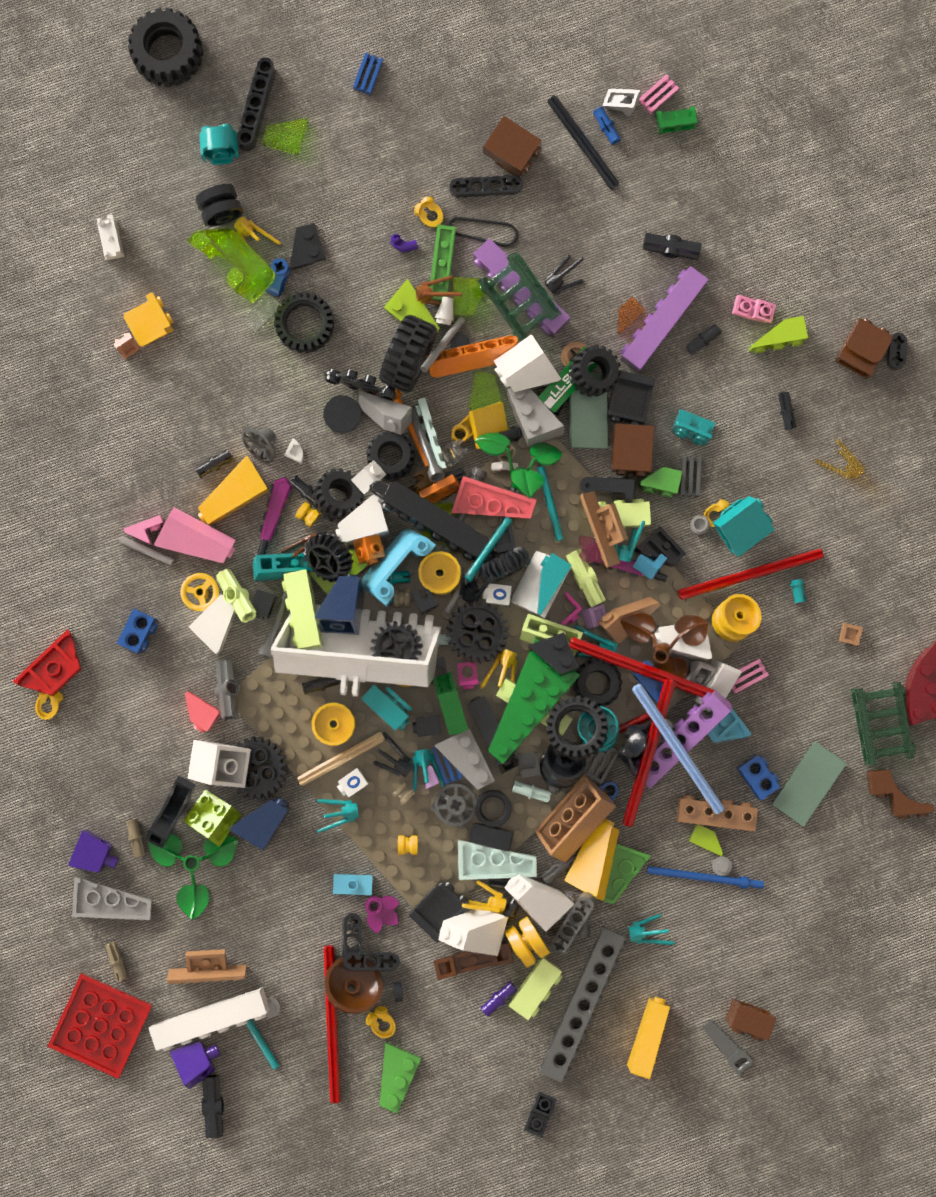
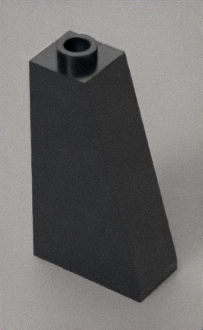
M478 696L473 698L467 705L489 748L499 723L485 696ZM514 753L504 764L494 757L502 774L519 766Z

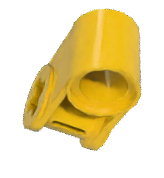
M469 415L452 430L451 440L456 445H463L473 437ZM457 431H462L465 434V437L463 439H457L455 437V433Z

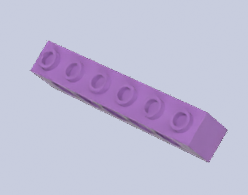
M717 690L712 694L708 692L701 699L702 703L698 707L694 705L687 713L689 716L685 720L681 718L674 725L676 728L673 731L676 736L683 735L686 738V741H680L687 753L732 710L733 705ZM710 709L713 715L708 716L703 710ZM691 722H696V723H698V724H699V728H697V729L692 728V727L690 726V723H691ZM664 737L661 738L662 742L657 746L653 761H656L659 767L651 765L646 781V786L649 789L680 761ZM663 749H671L672 754H666ZM641 758L637 761V763H636V765H635V766H636V768H635V773H636V774H637V771H638V768H639V764H640Z

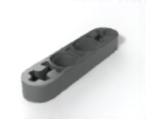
M584 892L580 895L551 942V948L555 953L563 954L567 951L596 905V898L592 893ZM585 900H588L589 903L584 909L582 905L585 902ZM573 913H580L583 919H575ZM564 927H571L574 933H567ZM562 938L565 939L562 946H559L558 943L560 942V940Z

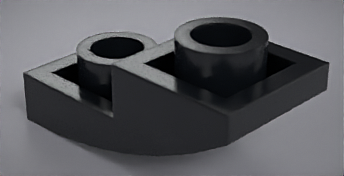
M475 822L472 826L469 842L503 851H510L514 832Z
M538 1092L523 1131L542 1138L557 1099Z

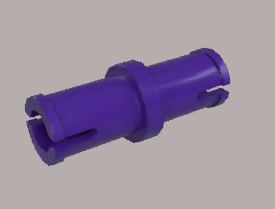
M509 981L500 991L494 992L493 997L481 1006L482 1011L489 1017L498 1007L506 1004L505 1001L518 991L517 988Z

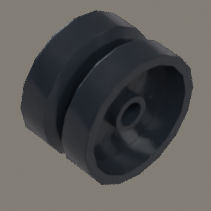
M216 185L200 192L196 196L195 201L198 209L202 211L201 217L205 226L217 227L238 219L243 214L240 201L236 200L238 196L234 185Z
M563 739L571 745H578L576 742H573L568 739ZM550 745L541 759L540 773L550 786L555 788L571 787L583 774L587 764L586 757H583L581 760H578V758L570 759L568 756H562L560 752H557Z

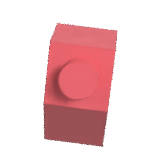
M187 691L185 697L190 721L195 724L193 727L202 733L204 731L210 732L221 715L220 710Z

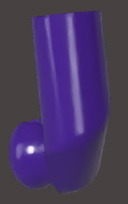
M399 234L391 236L390 243L392 247L402 253L418 249L416 240L405 242L400 238Z

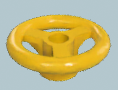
M196 573L189 576L181 587L182 601L188 608L194 611H205L219 597L217 582L211 576L204 573ZM195 579L207 580L203 585H198L195 588L188 586ZM212 585L213 596L206 604V599L209 596L208 588ZM199 589H203V595L201 596L197 594ZM186 592L192 593L199 600L200 606L191 603L187 598Z

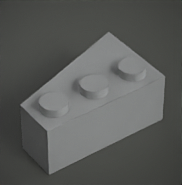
M512 388L507 389L508 400L528 447L564 434V425L530 388L514 392Z
M469 728L461 734H456L433 745L476 790L495 781Z

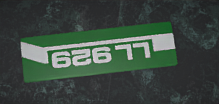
M584 346L578 353L586 349V347ZM572 360L558 374L561 380L550 383L538 396L554 413L576 390L574 387L577 385L575 383L571 384L570 380L573 378L569 376V372L572 370L569 368L570 364L573 363ZM588 363L589 374L597 367L596 363Z

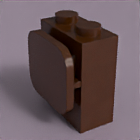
M503 116L484 144L483 153L510 174L521 177L523 173H527L531 168L532 163L530 162L534 157L537 158L541 153L542 140Z
M859 318L852 327L834 361L868 379L872 376L879 361L883 358L893 336L889 334L888 330L872 325L873 323L870 320Z
M617 423L614 425L611 472H616L618 476H627V473H635L636 477H646V474L651 473L654 426Z

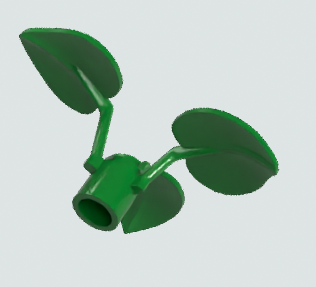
M486 433L475 439V443L489 455L498 456L504 452L507 453L511 486L516 490H520L529 499L544 483L542 475L531 470L534 463L538 460L541 465L549 466L557 463L562 457V451L557 447L547 443H537L530 449V454L534 458L527 470L524 467H517L514 470L510 449L507 448L510 445V440L506 436L499 433Z
M174 834L171 835L163 849L148 841L150 853L158 864L170 867L175 863L176 858L184 861V868L191 875L192 886L185 885L181 887L176 899L179 908L190 919H195L207 907L209 891L204 885L196 886L194 872L199 869L200 861L209 858L214 866L222 867L228 865L235 855L238 844L237 838L228 835L220 847L207 839L203 844V850L207 855L199 858L194 855H189L186 858L178 855L181 853L183 845L180 838Z

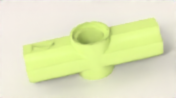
M578 549L566 555L569 564L572 565L571 569L574 573V579L579 589L583 591L590 607L592 608L606 601L597 583V576L592 567H589L582 550Z
M230 569L220 571L216 577L218 584L224 592L223 598L225 602L231 603L242 622L247 623L253 620L257 615L249 600L248 591L240 586Z

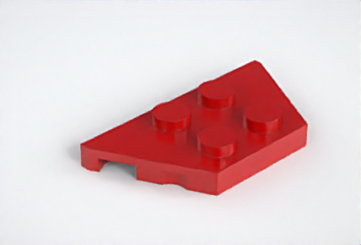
M67 629L12 682L18 686L50 696L58 693L82 670L71 632Z

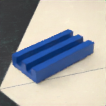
M365 52L353 85L354 90L371 95L383 63V58H376L375 55L371 56ZM370 60L366 74L360 87L359 83L362 78L364 69L366 67L367 61ZM376 62L377 65L369 87L365 89L373 64Z
M433 747L432 751L444 783L448 784L463 778L457 769L458 776L454 777L449 761L443 756L451 777L447 779L437 749Z

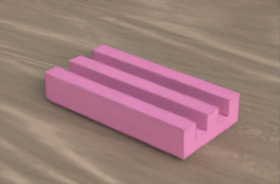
M666 74L639 98V102L652 114L679 90V87L675 86L674 82ZM665 82L667 83V84H666L660 91H658L652 98H650L647 102H645V100H646L650 95H652L658 88H660ZM669 88L672 89V90H671L670 92H668L661 100H659L653 107H650V106H649V105H650L651 103H653L659 96H661L667 89H669Z
M760 658L739 669L744 672L755 665L759 667L737 679L732 687L734 694L769 676ZM760 671L762 672V675L750 680L749 682L739 686L738 688L735 687L736 684L742 682L743 680L753 676L754 674Z

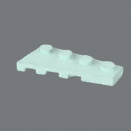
M418 399L419 405L415 407L418 417L422 416L424 423L421 424L425 435H428V444L436 464L442 467L443 472L446 473V465L443 462L442 452L437 442V435L432 425L426 399Z
M458 840L459 880L513 878L518 874L525 877H537L536 856L514 851H503Z

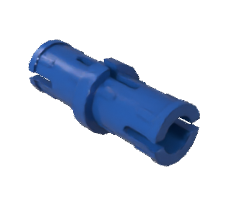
M603 106L595 109L593 115H595L600 124V130L606 134L611 145L617 144L621 137L614 127L613 120L609 119Z

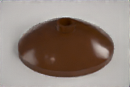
M351 957V959L347 960V963H350L351 967L356 963H361L360 967L363 968V957H361V960H353V957ZM340 958L328 969L324 987L329 1001L337 1009L349 1014H360L370 1010L378 1002L383 990V981L379 971L346 970L343 966L342 958ZM366 959V964L369 967H375L371 961ZM348 986H352L354 991H350Z

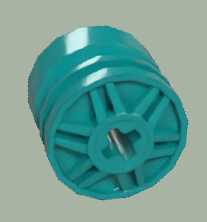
M600 706L607 718L608 733L604 746L598 752H605L616 745L619 739V724L615 714L610 709ZM583 712L579 717L577 730L582 744H585L594 736L596 724L592 716Z

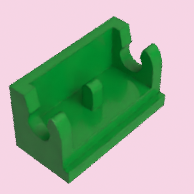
M695 106L689 109L669 112L657 111L655 114L658 134L693 130L698 123Z

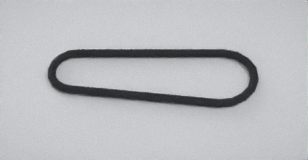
M453 217L449 220L448 226H451L453 220L459 219L507 225L512 227L515 232L514 240L510 243H500L493 241L496 245L500 246H510L517 240L518 237L516 227L507 222L490 221L466 217ZM456 232L455 234L458 236L467 237L483 242L487 241V239L466 235Z

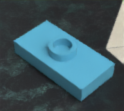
M334 874L333 894L372 895L373 875Z

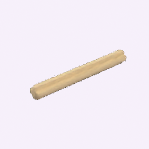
M378 732L298 776V782L301 786H304L384 742L383 734Z

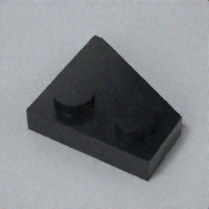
M315 223L296 228L290 261L291 270L326 260Z
M661 526L634 550L653 560H656L662 554L667 557L664 565L673 567L686 554Z

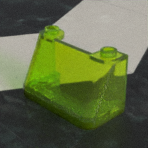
M231 228L198 230L187 239L192 247L200 250L209 259H212L213 256L225 258L233 266L227 274L228 285L252 304L275 280V273L269 265Z

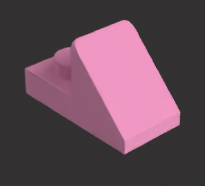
M159 515L124 528V531L137 539L153 545L148 531L156 532L161 530V526L165 524V521Z

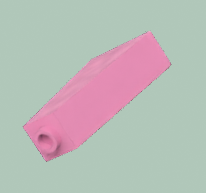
M174 507L154 545L224 563L226 557L231 558L236 548L232 546L236 540Z

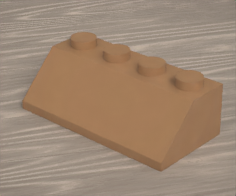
M583 775L538 826L535 833L551 856L566 863L616 805L600 787L586 775Z

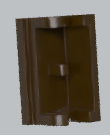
M428 465L414 474L413 478H417L415 484L407 487L418 495L419 491L437 483L430 481Z

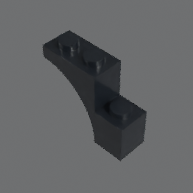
M181 776L177 777L162 809L149 828L145 840L163 849L173 834L178 820L188 807L196 784Z

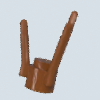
M453 276L421 282V286H416V300L421 301V304L428 303L440 306L441 302L430 299H433V296H462V293L433 292L432 287H429L452 280Z

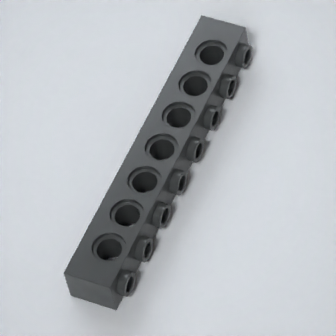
M602 926L539 1068L541 1074L561 1083L564 1078L567 1079L571 1070L569 1067L571 1060L575 1061L579 1052L577 1049L578 1044L583 1042L586 1037V1026L591 1024L594 1019L595 1013H593V1010L602 1001L603 995H601L603 988H607L611 977L608 976L611 970H615L619 960L616 958L619 951L623 952L627 942L624 941V935ZM608 945L612 946V953L604 955L603 948ZM597 964L605 965V970L602 973L595 972ZM589 982L597 983V988L594 991L587 990ZM588 1000L589 1006L586 1009H581L579 1007L580 1001ZM572 1019H581V1024L578 1027H573L571 1025ZM566 1036L573 1038V1042L570 1045L563 1043V1039ZM558 1054L565 1056V1060L562 1063L555 1061V1057Z

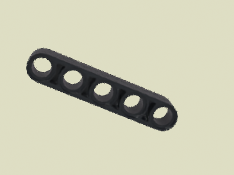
M263 57L257 62L237 133L238 143L244 151H251L256 146L275 78L273 61L267 57ZM264 67H270L269 71H262ZM260 84L266 85L263 89H257ZM254 102L261 103L258 107L252 106ZM251 119L256 120V122L253 125L247 124V122ZM246 137L251 138V140L247 143L242 142V140Z

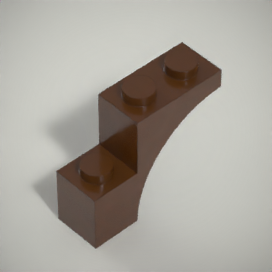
M889 769L866 771L869 794L875 795L876 798L888 797V793L891 815L897 816L898 819L910 818L909 815L917 814V817L929 816V812H935L934 804L918 803L901 793L895 785Z

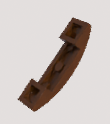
M507 942L501 943L498 956L464 951L433 960L437 979L440 980L481 968L511 963L514 960L510 944Z

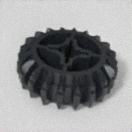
M319 532L312 536L305 544L304 560L308 562L307 567H311L312 572L317 574V578L322 577L323 581L328 580L331 583L337 581L339 576H346L351 571L352 563L354 562L351 559L353 554L349 552L350 547L345 546V541L342 542L340 540V536L335 537L333 533Z
M524 547L515 548L481 566V576L485 582L490 576H494L491 583L497 582L528 566L531 562L530 555Z
M394 621L393 627L386 623L387 629L381 626L379 627L381 633H374L377 640L371 639V643L376 645L370 647V650L375 652L371 656L396 655L397 659H404V651L412 645L411 651L405 660L419 661L415 656L422 655V652L417 650L423 648V645L418 643L422 638L416 636L418 631L416 629L412 630L410 624L405 628V622H401L398 627L397 621ZM395 633H403L409 636L410 639L398 640ZM389 637V644L383 647L384 649L382 650L383 642ZM395 642L399 645V654L394 650Z

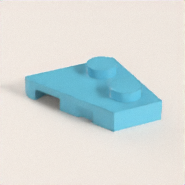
M732 709L707 735L713 743L746 738L751 735V732Z

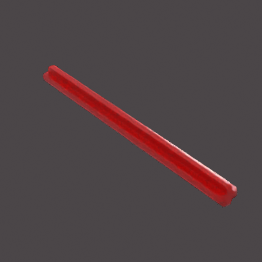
M822 549L809 551L678 590V596L680 600L820 560L824 558Z
M572 637L569 643V647L659 682L664 683L665 679H672L676 681L675 688L702 698L708 692L712 694L715 691Z
M665 679L657 704V709L664 719L666 718L676 681L672 679ZM653 721L646 741L647 748L643 751L636 774L637 777L635 778L622 821L623 825L628 827L634 825L661 735Z
M326 945L323 948L325 976L330 966L335 962L333 945ZM325 992L330 1102L339 1103L341 1101L337 1008L329 1001Z

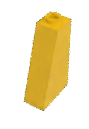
M248 456L235 467L198 507L201 512L198 516L203 523L207 522L209 526H212L269 492Z
M606 818L583 843L564 880L584 892L592 893L596 899L601 901L605 899L619 829L613 827L615 823Z
M656 996L654 999H648L627 1063L631 1073L650 1079L670 1009L665 999Z

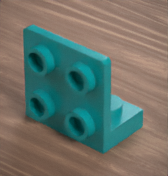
M680 409L671 431L675 432L674 435L679 438L685 439L687 437L692 439L693 443L703 446V444L707 445L712 439L713 435L711 433L715 422Z

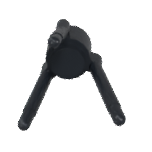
M568 255L546 277L547 279L544 283L551 293L556 291L559 294L563 290L583 282V279H579L562 286L564 283L562 277L584 260L583 257L574 262L561 274H557L571 258V255Z
M461 568L459 594L462 596V599L470 603L479 601L481 594L494 579V576H490L479 590L476 583L480 575V569L474 576L473 582L465 585L464 568Z
M383 732V736L403 759L399 758L397 761L378 749L377 752L395 765L392 768L377 761H374L373 764L396 774L398 777L400 775L406 777L414 766L410 763L411 759L404 754L386 732Z

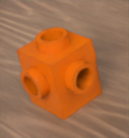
M379 534L363 537L353 542L359 564L367 563L368 566L379 563L378 559L385 557L384 547Z

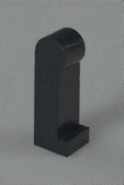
M585 477L580 482V489L584 493L595 491L626 493V499H635L636 480Z

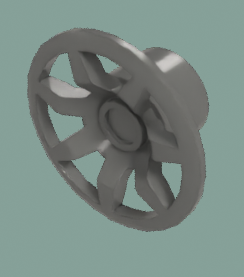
M263 427L260 431L254 428L244 429L241 437L246 449L260 461L267 463L273 461L275 458L273 444L277 441L274 432L267 427ZM247 442H253V444L248 446ZM257 448V454H255L252 450Z
M462 784L447 785L438 792L435 798V812L438 818L447 825H464L475 814L476 798L473 792ZM455 787L453 796L450 797L444 793L448 788ZM458 787L465 789L469 794L463 797L458 796ZM442 794L447 801L446 804L438 806V800ZM470 796L473 800V808L466 806L465 803ZM438 809L448 810L449 813L446 819L441 816ZM463 811H472L470 816L463 820ZM452 815H457L461 822L453 823L449 822Z

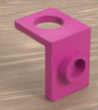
M568 592L564 596L576 610L560 623L563 626L567 622L572 624L578 619L577 613L582 610Z
M471 662L457 663L459 686H463V690L475 689V685L479 684L476 662L473 664ZM466 666L473 669V675L469 678L462 675V669Z

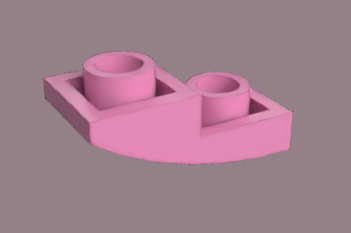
M737 295L732 314L755 321L772 323L776 304Z

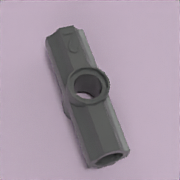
M232 660L216 662L218 685L215 687L214 693L220 702L221 719L227 721L239 718L236 695L239 694L240 687L234 678Z

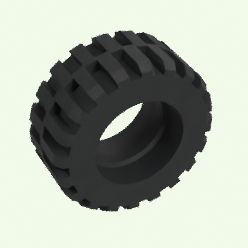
M156 8V12H146L145 17L142 18L140 16L137 19V25H132V34L128 36V51L137 71L148 82L153 81L154 85L160 86L161 83L165 87H171L173 83L178 86L181 85L180 81L185 79L187 82L191 79V74L195 75L197 73V65L201 66V56H203L202 41L195 24L192 23L188 16L184 17L183 13L178 10L174 13L172 8H166V11ZM174 35L182 39V48L172 59L161 61L149 55L152 43L161 36Z
M413 315L404 317L393 336L382 363L379 375L382 383L405 393L411 392L421 375L420 367L432 350L437 334L435 325Z

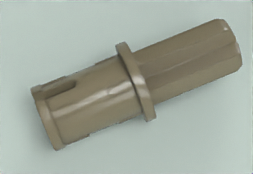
M138 818L126 821L129 834L128 841L130 840L134 858L145 856L142 842L143 835L140 833Z
M114 941L107 943L105 947L110 959L109 965L112 966L116 982L128 978L123 963L124 958H121L117 943Z

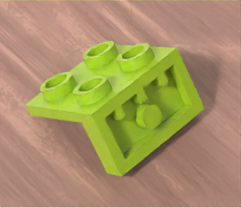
M205 790L183 822L220 847L230 833L229 829L238 822L242 814L225 801Z

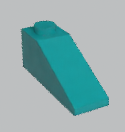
M294 553L256 555L252 562L254 581L284 578L283 574L305 569L308 572H312V569L307 567L308 562L304 560L305 555L303 553L295 558L292 557Z
M551 553L550 557L546 555L540 564L543 568L540 573L537 615L539 616L543 613L572 566Z

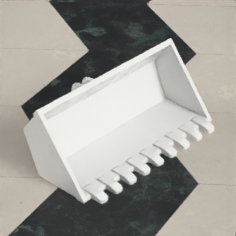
M316 605L317 611L321 605ZM363 609L359 635L321 633L324 647L312 650H299L297 647H294L292 636H295V633L289 624L290 613L271 648V655H273L276 673L336 678V680H341V695H346L348 681H354L352 688L353 696H358L360 682L365 681L428 687L435 677L441 627L433 626V615H426L425 624L417 625L418 615L411 613L409 623L405 624V628L410 624L412 630L416 629L418 631L416 636L422 638L418 643H421L423 648L417 649L422 652L421 656H415L419 661L405 660L411 651L412 645L404 651V659H397L396 655L373 657L371 655L375 652L370 650V647L376 646L371 643V639L377 640L374 633H381L379 627L382 626L384 629H387L386 623L393 627L394 621H397L398 627L400 626L402 621L401 612L394 613L393 622H385L386 612L380 610L378 611L377 621H371L370 610ZM395 633L398 640L410 639L409 636L403 633ZM389 637L383 642L382 650L384 649L383 647L389 644ZM395 642L394 650L399 654V645Z

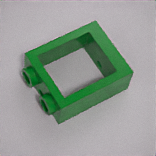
M450 672L434 677L433 682L449 735L461 734L468 730L452 674Z

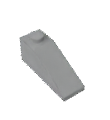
M363 391L359 392L360 409L384 430L402 435L412 422V409L410 406Z

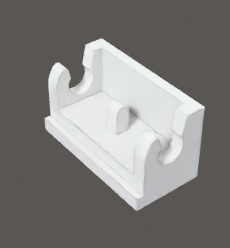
M108 215L107 220L98 218L97 222L105 260L124 257L117 220L113 215Z

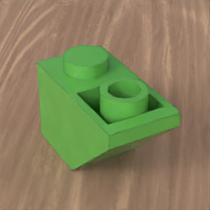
M663 467L642 480L638 488H642V491L653 494L655 491L660 492L663 497L672 498V495L676 496L678 493L682 471Z

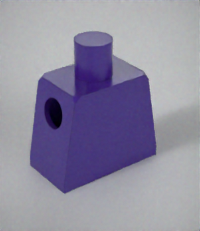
M83 830L68 866L101 872L105 865L115 869L119 858L110 855L113 847L110 843L89 830Z
M196 1042L170 1052L183 1085L188 1089L193 1088L215 1070L212 1060L221 1055L216 1044L206 1049L202 1042Z

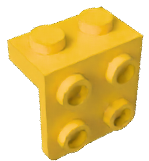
M153 292L146 295L147 302L124 314V319L140 347H144L174 331L171 326L174 323L169 313H164L162 309L165 306L160 296L155 297Z

